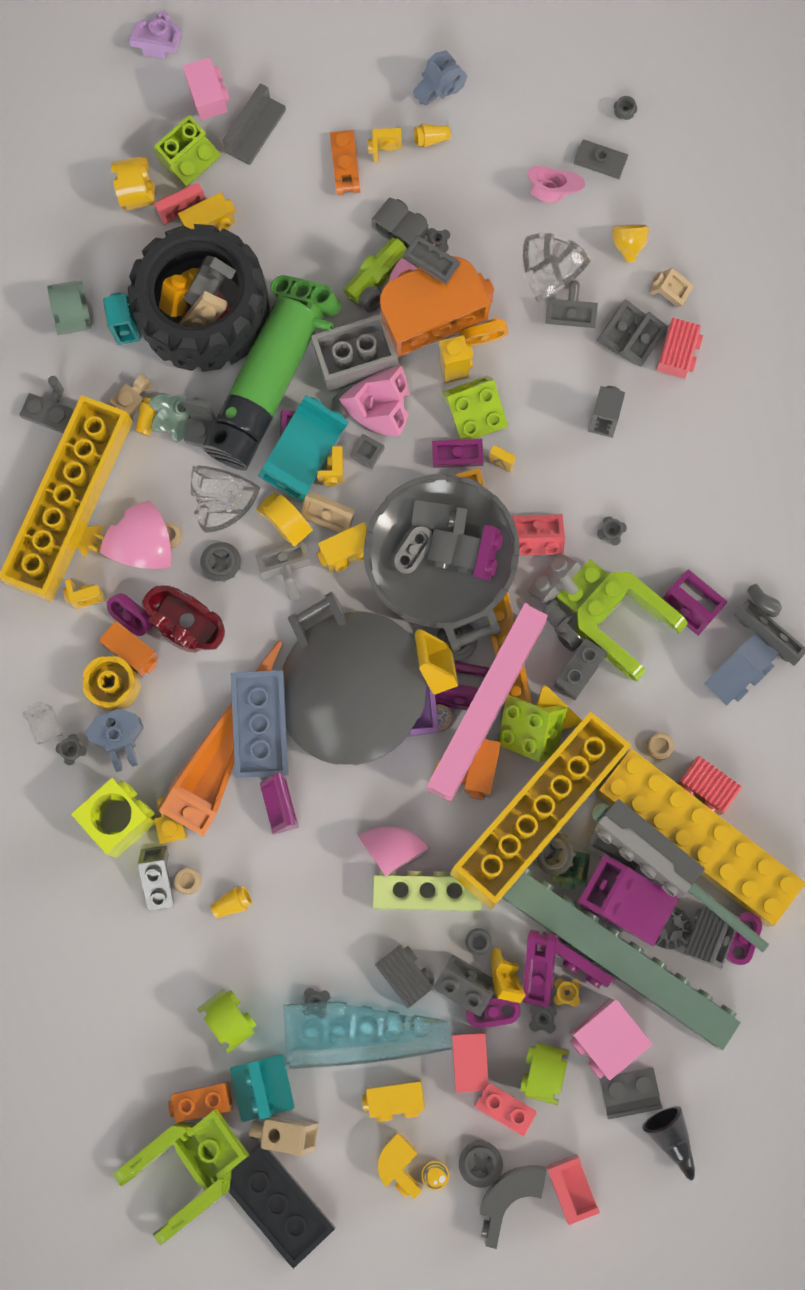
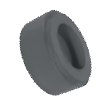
M376 286L367 287L359 297V305L367 312L377 310L380 307L382 291Z

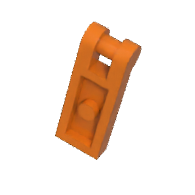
M354 130L330 132L336 195H344V192L353 191V194L360 193ZM352 179L349 182H342V180Z

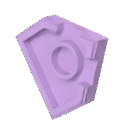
M163 10L157 13L155 18L148 21L143 19L135 23L129 42L131 47L142 48L143 56L166 59L168 52L177 53L182 39V32L170 20L166 11Z

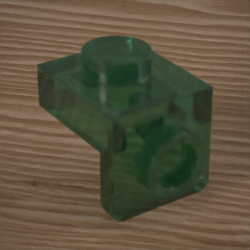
M575 852L577 855L573 857V866L567 869V873L558 876L551 875L550 880L560 882V888L575 890L576 885L586 886L590 854Z

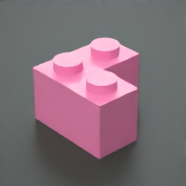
M211 57L183 65L190 94L200 121L228 112L226 102L230 101L226 87L223 85L220 69L218 66H213Z

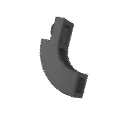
M527 1165L514 1168L501 1175L490 1186L480 1207V1215L489 1217V1220L484 1219L481 1237L485 1238L486 1247L497 1249L504 1213L514 1201L524 1197L542 1198L547 1172L545 1166Z

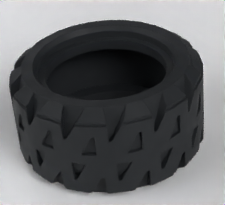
M193 224L194 229L179 226L166 231L165 238H154L142 250L144 257L135 260L129 275L131 285L128 286V298L134 318L144 339L162 360H170L173 366L193 371L200 367L202 372L222 369L227 361H230V364L233 365L248 355L250 347L253 346L269 315L270 304L262 268L250 246L244 244L239 236L224 228L219 231L213 225ZM207 255L217 258L236 270L231 280L239 287L237 299L230 311L215 323L202 327H186L172 322L162 314L159 303L165 279L173 275H181L192 268L200 269Z

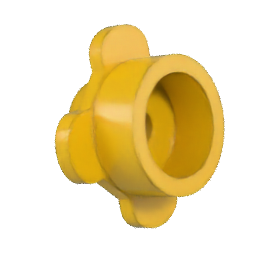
M558 978L554 982L556 987V995L553 997L554 1003L559 1006L563 1003L570 1004L572 1007L578 1006L580 1004L578 996L581 983L576 979L564 981L562 978ZM565 990H569L570 994L565 995Z

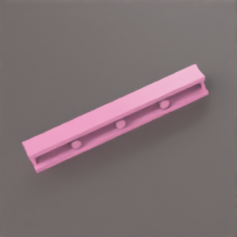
M527 603L523 605L427 785V792H432L449 802L452 801L544 628L548 615L529 606Z

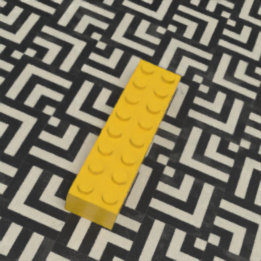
M80 396L0 571V580L5 585L53 603L133 424L128 412L86 396Z
M590 711L458 861L450 875L492 910L623 758L632 745Z
M632 748L596 793L611 806L620 799L703 866L705 870L701 876L746 911L757 915L767 927L776 925L805 885V881Z

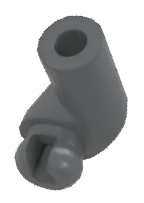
M349 384L334 396L332 400V411L341 413L344 419L349 417V413L345 410L346 408L339 399L352 388Z
M753 584L747 589V593L761 611L765 612L769 617H777L782 610L780 602L765 594L758 584Z

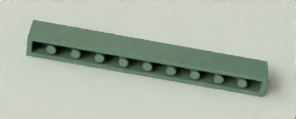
M528 868L502 897V899L551 933L558 935V938L716 1048L724 1050L741 1022L735 1018L737 1013L725 1005H722L720 1008L712 1003L713 997L700 988L697 992L689 987L690 981L679 973L673 976L665 970L667 968L665 963L656 957H653L652 960L643 955L644 949L633 941L627 944L621 940L622 934L609 925L607 928H604L598 924L599 918L590 911L585 910L582 913L575 908L577 903L565 894L559 897L552 892L554 887L543 879H540L539 882L530 876L532 872Z

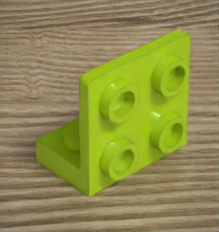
M486 375L441 392L444 402L450 407L460 440L476 439L508 427L495 381L490 376Z
M512 695L507 696L497 742H501V747L537 762L546 761L559 748L567 708L561 705L542 708Z

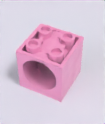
M612 998L607 1000L569 1032L573 1038L569 1042L582 1056L586 1054L590 1061L587 1065L600 1079L604 1076L609 1081L653 1045L617 999Z

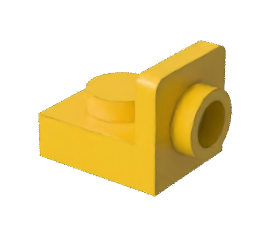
M401 128L372 129L373 139H368V153L373 154L374 162H379L378 150L394 151L402 149Z
M332 446V455L327 457V466L330 471H317L318 483H323L324 486L329 487L337 486L338 483H344V452L342 446Z
M70 578L65 580L66 588H63L65 600L67 603H71L76 610L106 601L104 592L98 585H84L77 591L76 585Z

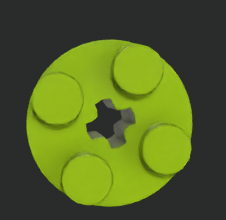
M222 989L199 1006L197 1011L199 1013L202 1011L206 1012L207 1016L203 1018L221 1044L225 1041L229 1044V1047L225 1049L229 1054L255 1034L253 1028L257 1025L248 1012L242 1015L237 1005L240 1004V1001L233 991L229 990L226 993Z
M540 1042L536 1043V1047H529L526 1063L531 1064L530 1072L523 1075L520 1091L526 1092V1098L558 1106L560 1099L554 1097L555 1094L560 1095L568 1063V1061L562 1059L563 1055L569 1056L570 1050Z

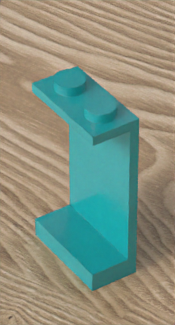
M305 395L260 470L258 477L301 503L308 494L317 476V471H320L332 451V446L336 444L349 421L345 420L341 413L324 407L320 400Z

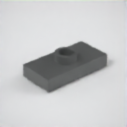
M583 139L574 164L620 179L629 154Z
M416 235L403 255L404 260L447 286L461 263L419 235Z

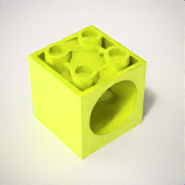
M114 778L106 782L71 814L103 852L115 858H118L155 824L152 817L155 814L154 811L145 802L143 803L140 799L137 800L135 798L138 793L124 780L119 782ZM126 799L131 807V820L123 831L110 832L109 835L102 824L103 812L111 802H125Z

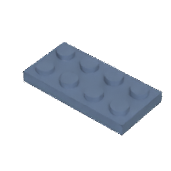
M284 670L231 673L235 778L266 777L277 773H283L284 776L289 775Z

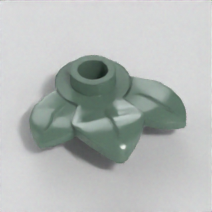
M159 394L153 397L148 402L151 408L156 411L151 430L160 433L170 431L174 442L181 441L185 437L189 424L188 417L190 415L184 404L187 397L183 395L170 397L166 394ZM179 403H181L184 406V410L182 412H180L177 408Z

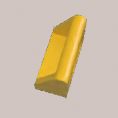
M419 629L415 631L419 669L432 693L435 695L457 687L458 681L453 652L449 644L424 630Z

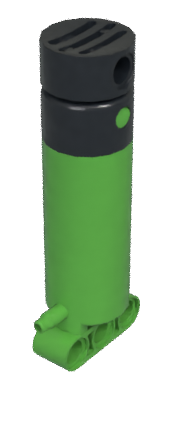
M287 275L277 276L272 281L271 291L277 299L202 446V449L209 456L231 468L242 471L248 469L258 449V445L261 443L312 340L311 335L315 334L317 328L332 330L334 327L332 322L322 319V317L335 316L341 309V302L328 285Z

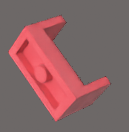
M485 1033L452 1034L455 1091H484L488 1084Z
M577 1154L546 1166L568 1225L600 1213Z

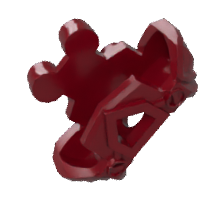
M167 585L156 586L149 590L142 600L143 607L150 616L148 621L175 647L187 652L196 653L200 650H216L223 642L225 627L220 616L216 612L210 611L208 607L195 597L185 592L183 593L180 589ZM185 613L194 616V623L190 627L180 625V617Z

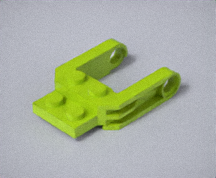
M591 559L572 578L578 587L577 593L572 595L561 590L556 596L558 601L575 614L576 633L583 640L586 638L606 651L605 658L635 682H638L645 674V668L598 628L624 600L625 595L627 594L659 622L662 620L670 628L677 631V634H680L688 624L678 611L630 571L611 572L608 574Z
M218 1109L213 1110L197 1124L179 1122L172 1125L113 1174L119 1186L122 1187L171 1147L175 1146L176 1153L198 1185L203 1187L204 1192L152 1234L160 1246L229 1191L232 1169L249 1156Z

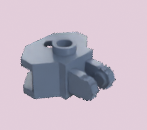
M447 50L437 52L428 59L425 71L421 74L424 79L413 91L414 98L424 105L430 104L438 96L443 99L446 96L459 92L464 87L468 76L458 64L456 65L455 59Z
M117 709L95 717L86 730L88 741L104 748L110 754L116 773L122 771L119 752L126 750L129 764L132 767L138 765L134 747H136V739L144 729L141 718L123 709Z

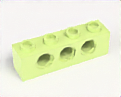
M380 871V876L374 875L373 909L481 911V901L454 877H449V872L436 871L433 872V876H422V871H407L406 876H396V871L386 877ZM398 883H405L409 888L408 894L403 898H398L393 893V888ZM425 883H430L435 887V894L431 898H424L420 894V888ZM451 884H458L462 888V895L457 899H452L447 895V887Z

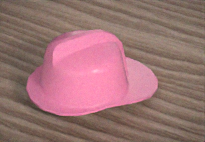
M534 166L528 170L527 176L532 182L531 195L544 202H558L566 194L577 193L585 187V180L575 173L555 170L545 166Z

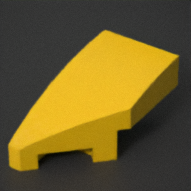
M494 947L491 952V971L497 998L521 1003L526 995L518 975L515 974L520 965L516 962L506 961L502 957V951Z

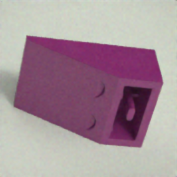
M604 855L578 902L581 908L590 911L601 919L654 947L679 898L669 895L663 888L631 868Z

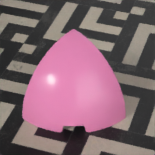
M396 366L373 374L350 388L339 400L346 408L345 410L364 427L382 435L399 436L405 427L408 417V411L404 409V397L409 395V389L402 366Z
M151 501L142 502L124 511L125 517L116 526L111 525L107 530L100 549V553L104 556L134 567L150 569L170 568L171 547L168 531L160 512Z
M396 826L374 827L357 835L386 877L407 862L411 863L430 849L419 836L409 830Z

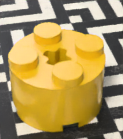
M137 156L111 162V172L117 173L115 180H113L114 188L123 211L148 207L156 203V189L154 181L149 180L148 172L150 167L147 157Z
M98 657L92 660L83 672V692L93 704L108 712L117 709L124 710L133 704L139 694L141 685L137 673L120 657ZM110 680L114 682L113 687L107 684Z

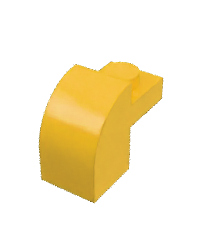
M273 492L256 508L258 513L275 527L282 538L294 547L313 531L299 511L281 494L277 495Z
M399 1131L383 1147L378 1160V1173L385 1187L395 1179L397 1181L395 1184L397 1190L404 1197L407 1198L410 1195L415 1199L422 1192V1186L404 1168L418 1154V1150Z

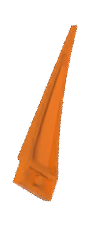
M282 641L276 642L255 672L271 671ZM232 703L169 785L170 788L157 808L159 812L203 837L218 812L235 763Z

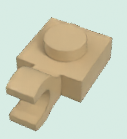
M141 374L135 380L132 388L126 383L109 402L115 408L128 412L130 418H132L139 410L140 402L144 401L142 396L152 387V383L149 382L150 380L145 375Z

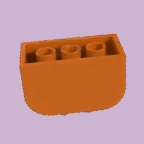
M452 256L461 263L447 286L418 268L414 271L408 269L401 272L397 278L391 280L384 287L380 297L381 321L398 358L488 320L491 302L476 269L469 261L461 257Z

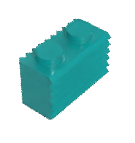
M113 293L109 297L103 298L107 326L117 345L140 341V329L129 305L128 295L125 293Z

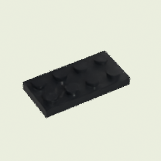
M261 1143L232 1170L228 1192L293 1269L335 1230L336 1227L276 1156L270 1150L261 1148Z

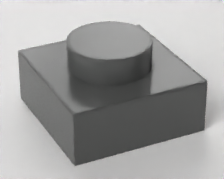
M362 434L350 453V458L373 469L385 446Z

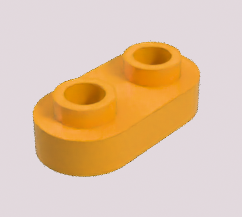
M493 318L484 324L474 325L462 330L459 336L464 335L466 344L470 343L471 346L501 339L509 333L505 320Z

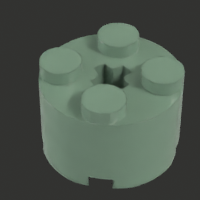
M76 280L47 285L57 335L86 331L92 328L82 281Z

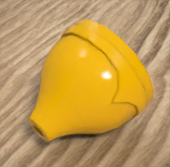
M619 225L612 227L613 243L623 255L625 262H635L638 254L645 247L649 234L648 225Z

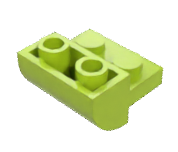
M190 114L153 147L157 158L168 172L171 171L184 187L189 186L221 157L219 151L205 137L206 133Z

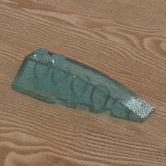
M339 1001L283 1004L285 1069L365 1064L452 1049L449 1021L418 1015L413 1017L400 1015L399 1012L372 1010V1007L367 1006L355 1007Z

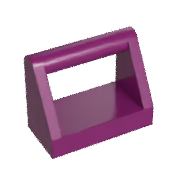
M689 569L662 598L688 622L687 627L698 636L728 603L726 599ZM685 581H688L717 607L711 613L680 586Z
M454 661L456 672L485 677L490 667ZM458 684L457 687L435 694L436 705L440 704L446 707L468 710L479 688Z
M277 773L260 782L272 834L275 835L299 828L284 774Z

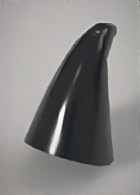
M670 1107L648 1118L643 1123L642 1129L679 1166L686 1178L692 1181L695 1178V1165L681 1107Z

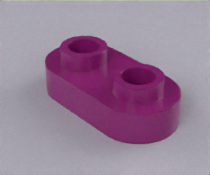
M117 593L108 599L107 610L109 614L136 636H143L152 629L153 624L148 621L150 616L127 595Z
M744 912L737 915L741 918L742 922L748 921L751 924L750 929L760 936L762 922L757 915L752 912ZM736 932L726 959L734 965H745L752 959L756 947ZM736 946L742 949V954L739 957L735 956L733 952Z
M496 997L491 998L484 1009L485 1016L483 1019H476L474 1013L468 1009L466 1010V1017L473 1027L487 1028L514 1023L519 1018L521 1010L519 1003ZM504 1005L511 1007L512 1011L509 1015L502 1014L501 1008Z

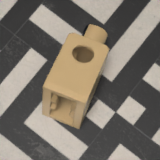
M272 1117L265 1119L264 1123L253 1121L249 1135L252 1139L262 1140V1149L303 1156L315 1151L319 1123Z

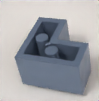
M755 633L704 684L726 706L733 699L739 702L749 692L746 687L750 683L755 686L775 667L771 662L778 655Z

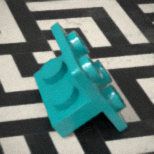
M282 1054L230 1068L242 1122L258 1118L260 1120L269 1118L274 1114L295 1108L286 1064Z

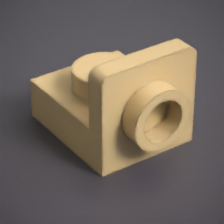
M670 268L663 272H658L651 281L653 285L649 293L651 295L660 293L676 307L683 306L694 285L676 270Z

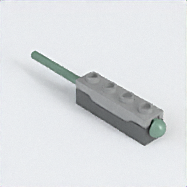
M620 799L613 804L609 811L606 810L609 806L608 804L599 803L594 806L592 817L598 823L594 829L598 832L597 835L607 844L612 843L620 849L619 853L623 858L630 862L633 860L641 867L640 870L650 879L655 878L658 880L666 893L681 898L686 893L695 896L762 953L766 950L769 944L695 883L705 870L703 866Z

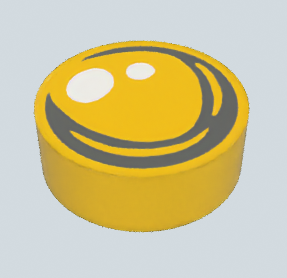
M431 1160L422 1169V1181L427 1188L440 1190L448 1183L449 1170L443 1162Z

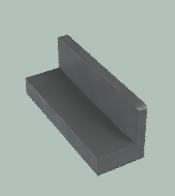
M261 83L258 85L222 140L227 154L248 165L253 162L286 111L285 105L270 98L267 86Z

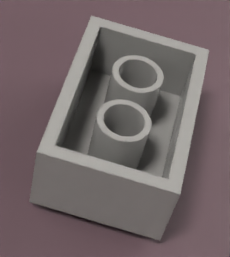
M380 314L311 335L313 348L328 392L345 387L348 384L358 383L385 369L399 366L396 351L381 321Z

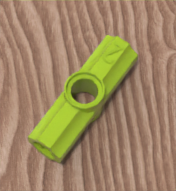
M392 238L376 255H370L366 258L360 267V272L343 288V292L354 304L359 305V297L367 287L376 286L380 288L389 280L392 270L407 250L398 238Z

